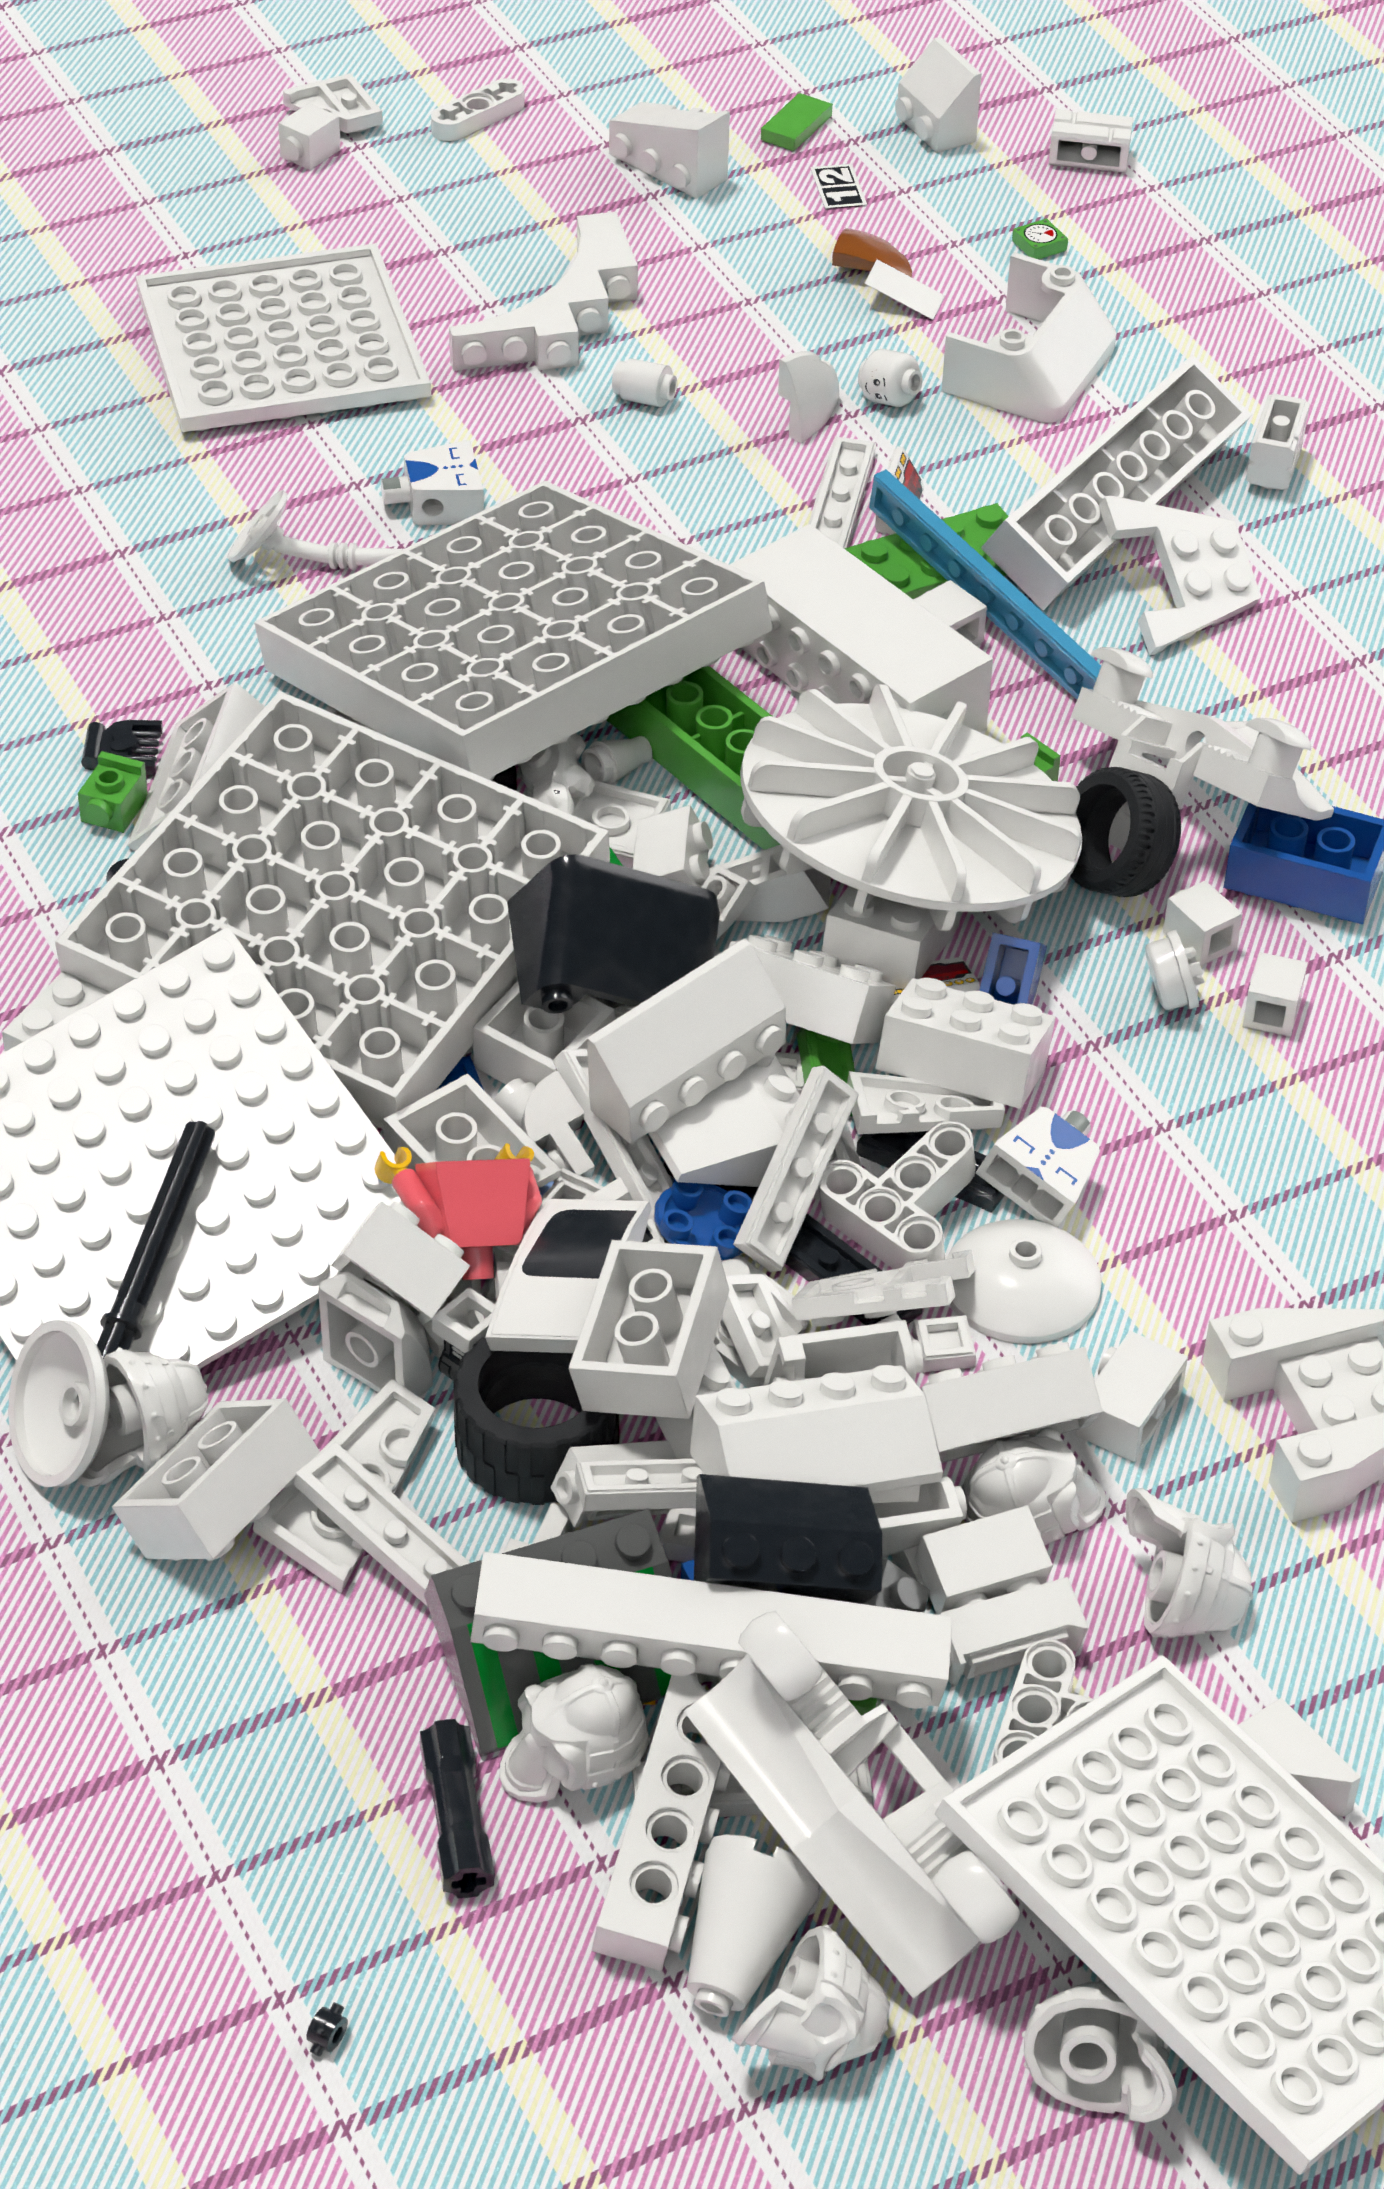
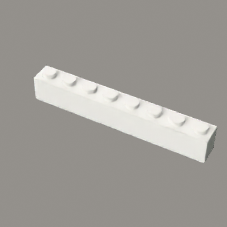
M483 1551L470 1642L484 1644L486 1647L496 1651L506 1652L517 1648L543 1652L548 1657L559 1660L582 1657L602 1660L605 1664L617 1668L640 1665L661 1668L664 1672L675 1676H687L697 1673L719 1676L721 1679H724L747 1654L738 1643L740 1634L752 1620L767 1612L776 1611L847 1699L865 1700L871 1697L897 1701L898 1704L904 1707L918 1709L927 1706L939 1707L949 1680L953 1617Z

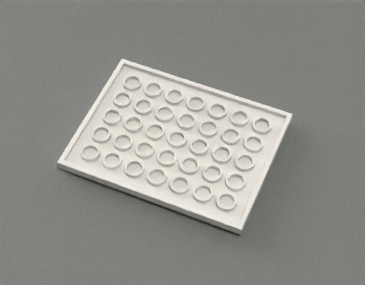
M1161 1655L942 1799L934 1814L1299 2176L1384 2105V1862L1165 1656Z

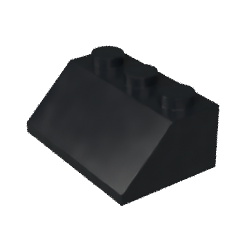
M699 1474L697 1476L694 1581L860 1604L865 1603L882 1591L883 1533L868 1487Z

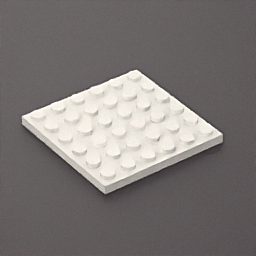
M377 243L136 276L138 295L182 433L189 431L202 432L210 428L231 425L244 426L252 422L272 419L285 420L293 416L314 413L326 414L341 409L368 408L376 404L397 401L409 402L417 398L431 397L430 379Z

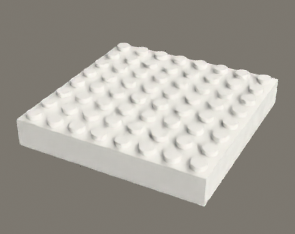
M543 481L254 622L267 671L380 734L489 780H492L496 774L516 764H522L531 760L533 755L554 744L566 742L570 739L571 735L586 727L604 722L608 719L609 715L629 705L642 702L651 693L665 686L680 682L684 676L695 670L715 664L720 657L738 648L749 646L754 643L755 639L772 631L764 580L548 481Z
M279 691L57 938L55 945L60 971L108 992H113L224 928L229 927L328 1063H331V1068L370 1122L384 1129V1118L437 1090L473 1044V1027L518 981L507 901L548 863L556 858L576 854L610 862L609 830Z

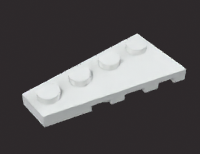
M391 1379L316 1456L336 1441L394 1494L433 1421L435 1407L406 1387L401 1386L394 1379ZM294 1485L284 1488L270 1502L271 1507L262 1518L254 1522L253 1531L342 1593L364 1549Z

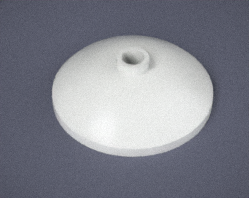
M1008 1219L982 1225L960 1238L946 1258L951 1259L952 1253L972 1249L975 1271L970 1278L953 1280L955 1298L950 1303V1306L957 1316L966 1315L968 1325L971 1328L996 1340L1016 1344H1039L1066 1337L1081 1328L1091 1318L1100 1299L1101 1274L1091 1252L1071 1234L1047 1223L1027 1219Z
M50 1320L41 1324L31 1333L17 1358L9 1392V1430L16 1458L28 1478L43 1487H64L77 1480L90 1466L98 1453L109 1419L110 1388L103 1357L88 1332L73 1321Z

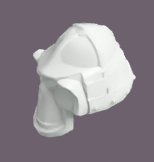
M117 1348L116 1351L105 1356L103 1360L110 1388L109 1421L97 1455L90 1466L78 1478V1481L83 1486L97 1487L107 1484L123 1471L135 1465L144 1468V1472H147L199 1422L208 1407V1396L206 1392L207 1385L203 1382L197 1365L178 1358H163L150 1352H132L122 1348Z
M1056 1428L1041 1429L1034 1437L1026 1434L1012 1439L996 1440L995 1444L987 1448L967 1474L963 1485H961L967 1504L965 1518L967 1523L1028 1505L1044 1545L1064 1538L1065 1534L1076 1529L1081 1531L1093 1526L1102 1516L1106 1504V1494L1102 1485L1086 1474L1080 1464H1076L1075 1456L1061 1442L1060 1432Z
M1143 1488L1131 1489L1127 1494L1125 1503L1129 1533L1133 1537L1156 1545L1146 1586L1144 1626L1152 1637L1156 1639L1158 1637L1191 1636L1204 1634L1206 1631H1226L1238 1625L1247 1605L1253 1599L1251 1571L1247 1562L1233 1543V1536L1235 1535L1233 1523H1218L1215 1525L1204 1522L1201 1516L1159 1500Z
M584 1664L577 1670L548 1679L540 1685L533 1684L526 1687L518 1699V1707L522 1712L523 1729L507 1746L500 1763L499 1777L504 1790L510 1796L520 1801L540 1803L555 1799L561 1782L565 1788L573 1792L581 1788L589 1790L606 1786L629 1774L635 1767L640 1766V1760L646 1751L647 1745L651 1743L636 1682L630 1677L623 1675L617 1669L603 1665Z
M829 1925L819 1926L808 1930L803 1936L782 1974L778 1988L750 2014L731 2040L739 2046L757 2045L769 2049L768 2059L772 2065L798 2069L816 2081H820L826 2076V2071L828 2072L843 2062L863 2056L876 2049L882 2034L888 2030L887 2020L890 2002L876 1979L867 1973L859 1958L846 1946L837 1932L830 1929Z
M1101 1979L1098 1982H1086L1045 1999L1041 2004L1035 2006L1036 2010L1028 2022L1026 2031L1022 2032V2037L1024 2038V2067L1029 2070L1035 2083L1055 2099L1084 2110L1114 2114L1115 2111L1125 2114L1129 2113V2120L1143 2123L1160 2119L1174 2106L1177 2098V2088L1168 2065L1170 2055L1166 2050L1167 2044Z

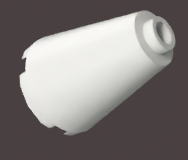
M725 1834L713 1837L709 1848L705 1852L687 1989L695 1996L694 2004L698 2008L720 2017H727L730 2011L744 2010L818 1900L821 1890L820 1884L797 1856L777 1846L773 1857L755 1851L754 1848L758 1839L747 1836Z

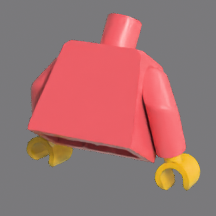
M505 1143L494 1160L415 1164V1171L408 1169L412 1158L411 1151L408 1148H397L394 1156L395 1163L388 1160L384 1151H380L374 1166L375 1174L384 1183L392 1184L404 1206L420 1219L417 1226L432 1238H435L437 1234L449 1238L464 1251L461 1259L468 1263L470 1267L463 1275L462 1280L494 1278L493 1246L520 1245L523 1234L527 1232L542 1204V1197L534 1172L530 1167V1162L534 1158L533 1149L529 1146H523L515 1157L510 1150V1144Z

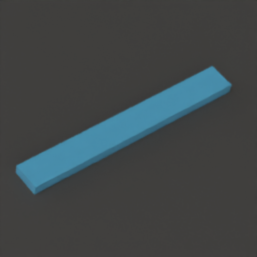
M887 469L874 474L869 508L945 579L951 580L986 605V616L1074 698L1078 699L1082 687L1093 690L1101 665Z

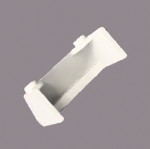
M1013 252L1010 256L1005 311L1042 322V324L1032 336L1018 329H1006L993 336L989 343L949 332L945 340L941 392L1037 422L1053 423L1064 418L1113 353L1116 330L1082 276L1073 268L1052 264Z

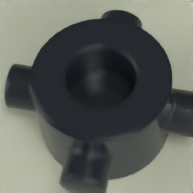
M333 2002L330 2009L322 2007L313 2017L306 2034L307 2041L313 2043L310 2049L312 2054L321 2056L324 2050L332 2052L341 2042L348 2025V2019L341 2015L344 2010L342 2005Z

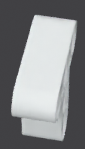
M947 1121L939 1123L929 1130L879 1178L850 1160L830 1162L819 1184L821 1208L824 1218L832 1226L893 1269L902 1268L907 1262L925 1258L928 1259V1262L945 1260L943 1230L941 1224L934 1216L967 1186L975 1176L974 1142L971 1131L959 1122Z
M1044 1639L1030 1645L1024 1653L995 1743L992 1766L1094 1700L1071 1693L1076 1659L1072 1650L1065 1644L1057 1640Z

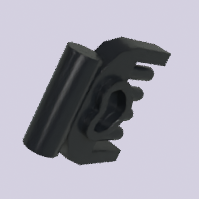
M123 720L114 722L107 729L99 722L90 723L87 727L81 761L82 766L85 769L94 770L98 765V755L101 751L145 762L146 775H156L157 758L155 755L158 754V749L146 747L159 746L160 742L156 739H159L163 732L162 720Z

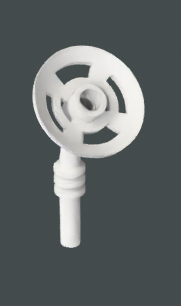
M280 490L259 509L232 545L227 558L231 562L238 561L262 546L267 551L273 549L277 553L329 564L331 569H337L338 565L340 569H346L348 566L350 569H356L358 565H372L403 549L358 548L356 543H350L348 547L347 543H340L338 545L336 542H331L330 546L283 536L284 530L278 524L286 507L288 493Z

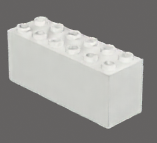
M808 524L729 564L765 581L772 631L755 639L754 643L741 649L756 659L761 666L769 669L787 683L792 690L802 694L804 691L816 689L835 704H869L875 685H888L896 706L899 708L908 709L909 711L915 710L948 719L956 703L960 701L967 704L962 725L979 732L987 729L993 658L813 525Z

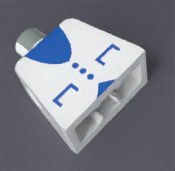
M470 440L408 452L404 455V476L381 479L383 504L408 502L413 523L417 525H454L484 510L483 486Z
M1040 1107L996 1141L976 1171V1174L1040 1222L1058 1228L1078 1200L1100 1153L1098 1144L1087 1137L1091 1130V1125L1082 1113L1072 1110L1066 1112L1061 1118L1051 1109Z

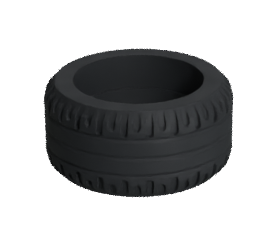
M1122 767L1101 768L1090 773L1076 786L1080 794L1076 815L1081 826L1082 847L1076 867L1070 877L1085 889L1117 897H1133L1148 892L1165 877V874L1173 864L1179 848L1181 816L1176 798L1164 782L1150 774ZM1127 802L1130 811L1129 835L1122 852L1112 863L1109 854V833L1117 812Z

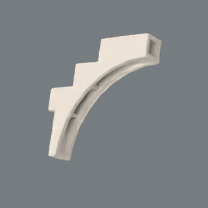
M617 212L577 216V255L570 269L556 285L537 299L499 316L479 322L449 327L450 363L453 371L535 361L538 371L579 366V336L608 333V303L637 300L638 265Z

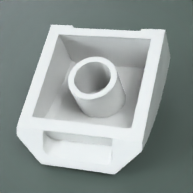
M349 1271L321 1281L318 1292L323 1359L339 1370H344L377 1392L391 1379H394L401 1386L406 1387L419 1397L433 1386L430 1351L426 1333L417 1316L408 1307Z

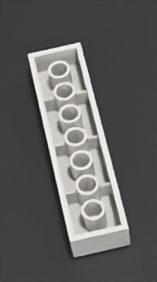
M1192 354L1006 518L981 549L1042 610H1045L1121 540H1110L1099 508V504L1105 496H1116L1159 505L1221 449L1252 414Z

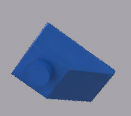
M993 932L979 991L990 994L994 1000L1008 1004L1025 1003L1032 1005L1036 996L1047 946L1039 942Z

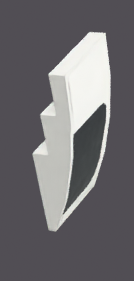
M547 1199L529 1226L500 1290L485 1336L490 1350L574 1353L611 1241L642 1242L651 1211L650 1202Z

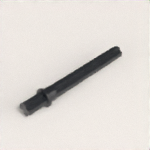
M189 1121L185 1125L109 1313H105L101 1317L100 1325L103 1330L97 1346L103 1359L107 1354L116 1351L117 1348L130 1350L133 1341L140 1339L142 1336L143 1328L140 1323L215 1138V1130L207 1126V1123L203 1121Z

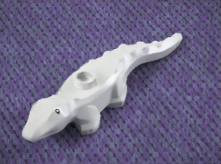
M575 733L566 742L554 744L533 755L531 760L517 764V775L527 786V796L571 815L574 811L572 798L589 797L593 792L595 783L591 776L582 767L577 765L576 759L580 757L586 747L580 735Z

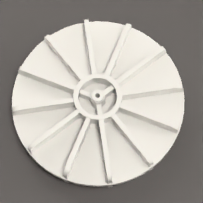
M876 684L869 704H835L820 691L811 689L804 691L800 695L796 711L778 718L773 716L762 718L757 724L753 738L750 740L744 753L740 770L741 786L744 794L741 814L744 822L752 827H763L783 846L779 866L787 874L793 875L815 868L841 883L858 889L853 910L862 914L873 895L907 905L928 908L937 930L941 931L951 930L957 911H995L1008 922L1015 924L1024 921L1028 917L1032 902L1044 898L1051 893L1060 892L1066 887L1070 875L1076 867L1082 847L1081 826L1076 815L1080 794L1076 786L1070 782L1052 781L1042 770L1034 765L1039 746L1032 738L1024 737L1002 744L979 731L962 725L967 704L960 701L956 703L948 719H944L915 710L909 711L908 709L897 707L888 685Z

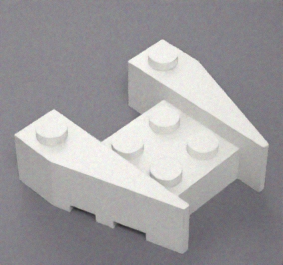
M1256 1308L1209 1320L1202 1363L1223 1401L1273 1389L1298 1432L1297 1435L1276 1441L1269 1477V1484L1291 1523L1342 1510L1355 1502L1357 1494L1372 1484L1380 1486L1384 1483V1309Z

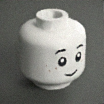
M887 349L873 351L861 363L858 372L859 386L869 401L894 407L908 405L915 395L919 393L923 382L918 362L912 355Z

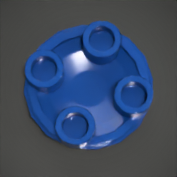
M674 1179L672 1186L663 1191L655 1203L654 1221L661 1235L670 1244L718 1247L721 1260L733 1259L744 1253L733 1244L752 1204V1200L746 1193L738 1190L726 1191L712 1184L677 1182Z

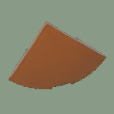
M845 228L841 232L833 250V266L871 271L878 259L912 278V269L907 258L888 241L855 229Z

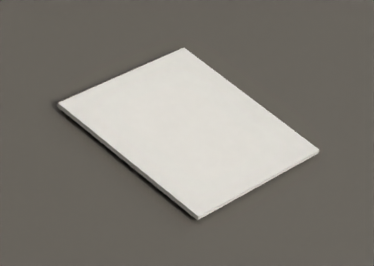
M229 927L224 928L0 1055V1338L15 1361H17L20 1351L31 1333L41 1324L50 1320H68L79 1324L88 1332L97 1345L103 1330L100 1325L101 1317L103 1314L109 1313L184 1127L189 1121L197 1122L200 1120L207 1123V1126L215 1130V1138L140 1323L143 1328L142 1336L140 1339L133 1341L130 1348L132 1352H150L163 1358H178L197 1365L201 1369L319 1299L318 1287L321 1281L342 1274L332 1267L331 1264L370 1211L381 1200L389 1206L393 1201L404 1206L392 1184L384 1183L378 1179L374 1171L380 1151H384L386 1157L392 1163H395L394 1153Z

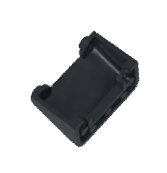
M573 854L554 859L507 901L521 1004L543 1009L547 1013L559 1014L566 1012L585 995L636 1007L714 958L720 911L717 896L714 892L588 856Z

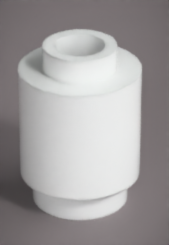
M631 358L627 362L619 361L612 376V390L614 394L621 395V398L626 401L664 407L668 400L671 401L676 394L677 377L673 375L672 368L668 365Z

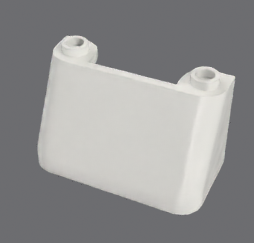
M906 1320L778 1337L765 1376L764 1385H770L778 1380L798 1381L818 1378L833 1372L845 1374L872 1370L880 1365H901L915 1381L916 1373H920L923 1370V1353L919 1341L911 1339ZM944 1476L942 1477V1482L921 1485L919 1502L873 1503L883 1533L882 1558L918 1546L923 1535L960 1525L967 1514V1504L963 1489L960 1486H954L951 1479Z

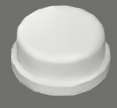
M1176 930L1167 932L1164 939L1148 943L1145 947L1146 958L1162 1007L1166 1010H1172L1187 1005L1188 1009L1199 1007L1195 986L1203 984L1205 981L1201 975L1203 972L1200 962L1196 960L1197 953L1194 947L1184 949Z

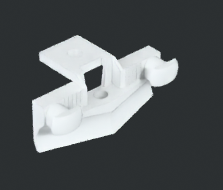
M1100 647L1091 652L1090 655L1103 660L1093 690L1085 687L1081 688L1071 718L1118 740L1109 767H1122L1155 776L1172 791L1179 810L1192 776H1195L1258 807L1315 821L1332 817L1334 808L1297 768L1303 749L1311 750L1310 740L1301 730L1291 724L1272 718H1254L1249 721H1223L1222 719L1139 701L1137 698L1145 677L1153 678L1152 669L1146 661L1131 652L1119 648ZM1203 737L1206 738V743L1200 742ZM1142 753L1170 759L1167 768L1143 758ZM1127 802L1117 812L1109 833V844L1123 850L1130 830V811Z
M776 1611L767 1612L752 1620L740 1634L738 1643L747 1653L741 1662L720 1683L683 1712L793 1853L911 1997L915 1999L978 1946L992 1943L1007 1935L1019 1920L1021 1911L975 1854L934 1814L942 1799L954 1792V1790L884 1704L861 1716ZM881 1742L887 1746L924 1792L883 1819L849 1778Z

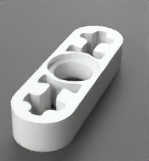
M510 78L499 79L434 109L431 113L432 135L441 141H456L521 111L525 105L523 83Z

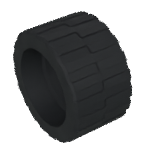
M483 1337L473 1344V1348L466 1352L460 1360V1367L455 1371L453 1380L454 1429L457 1458L461 1467H464L467 1471V1476L475 1484L482 1486L487 1493L493 1496H500L505 1498L506 1501L518 1504L520 1502L532 1503V1505H545V1503L550 1502L559 1503L550 1487L570 1447L619 1444V1414L582 1410L568 1369L573 1353L491 1351L486 1338ZM528 1399L557 1401L579 1412V1414L566 1422L541 1428L518 1426L504 1421L495 1415L497 1411L509 1404Z

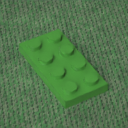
M998 503L941 519L1003 576L1007 575L981 549L1003 521L1009 517ZM897 533L844 548L912 599L948 581Z

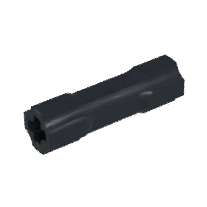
M456 1719L438 1720L429 1728L420 1731L419 1744L425 1780L432 1789L439 1833L437 1857L443 1892L454 1894L458 1899L477 1897L485 1889L494 1886L495 1873L489 1838L483 1831L474 1784L476 1762L470 1726L461 1725Z

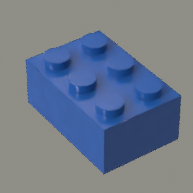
M1248 802L1230 844L1223 888L1363 925L1384 872V819L1332 806L1334 808L1332 817L1315 821L1258 807Z

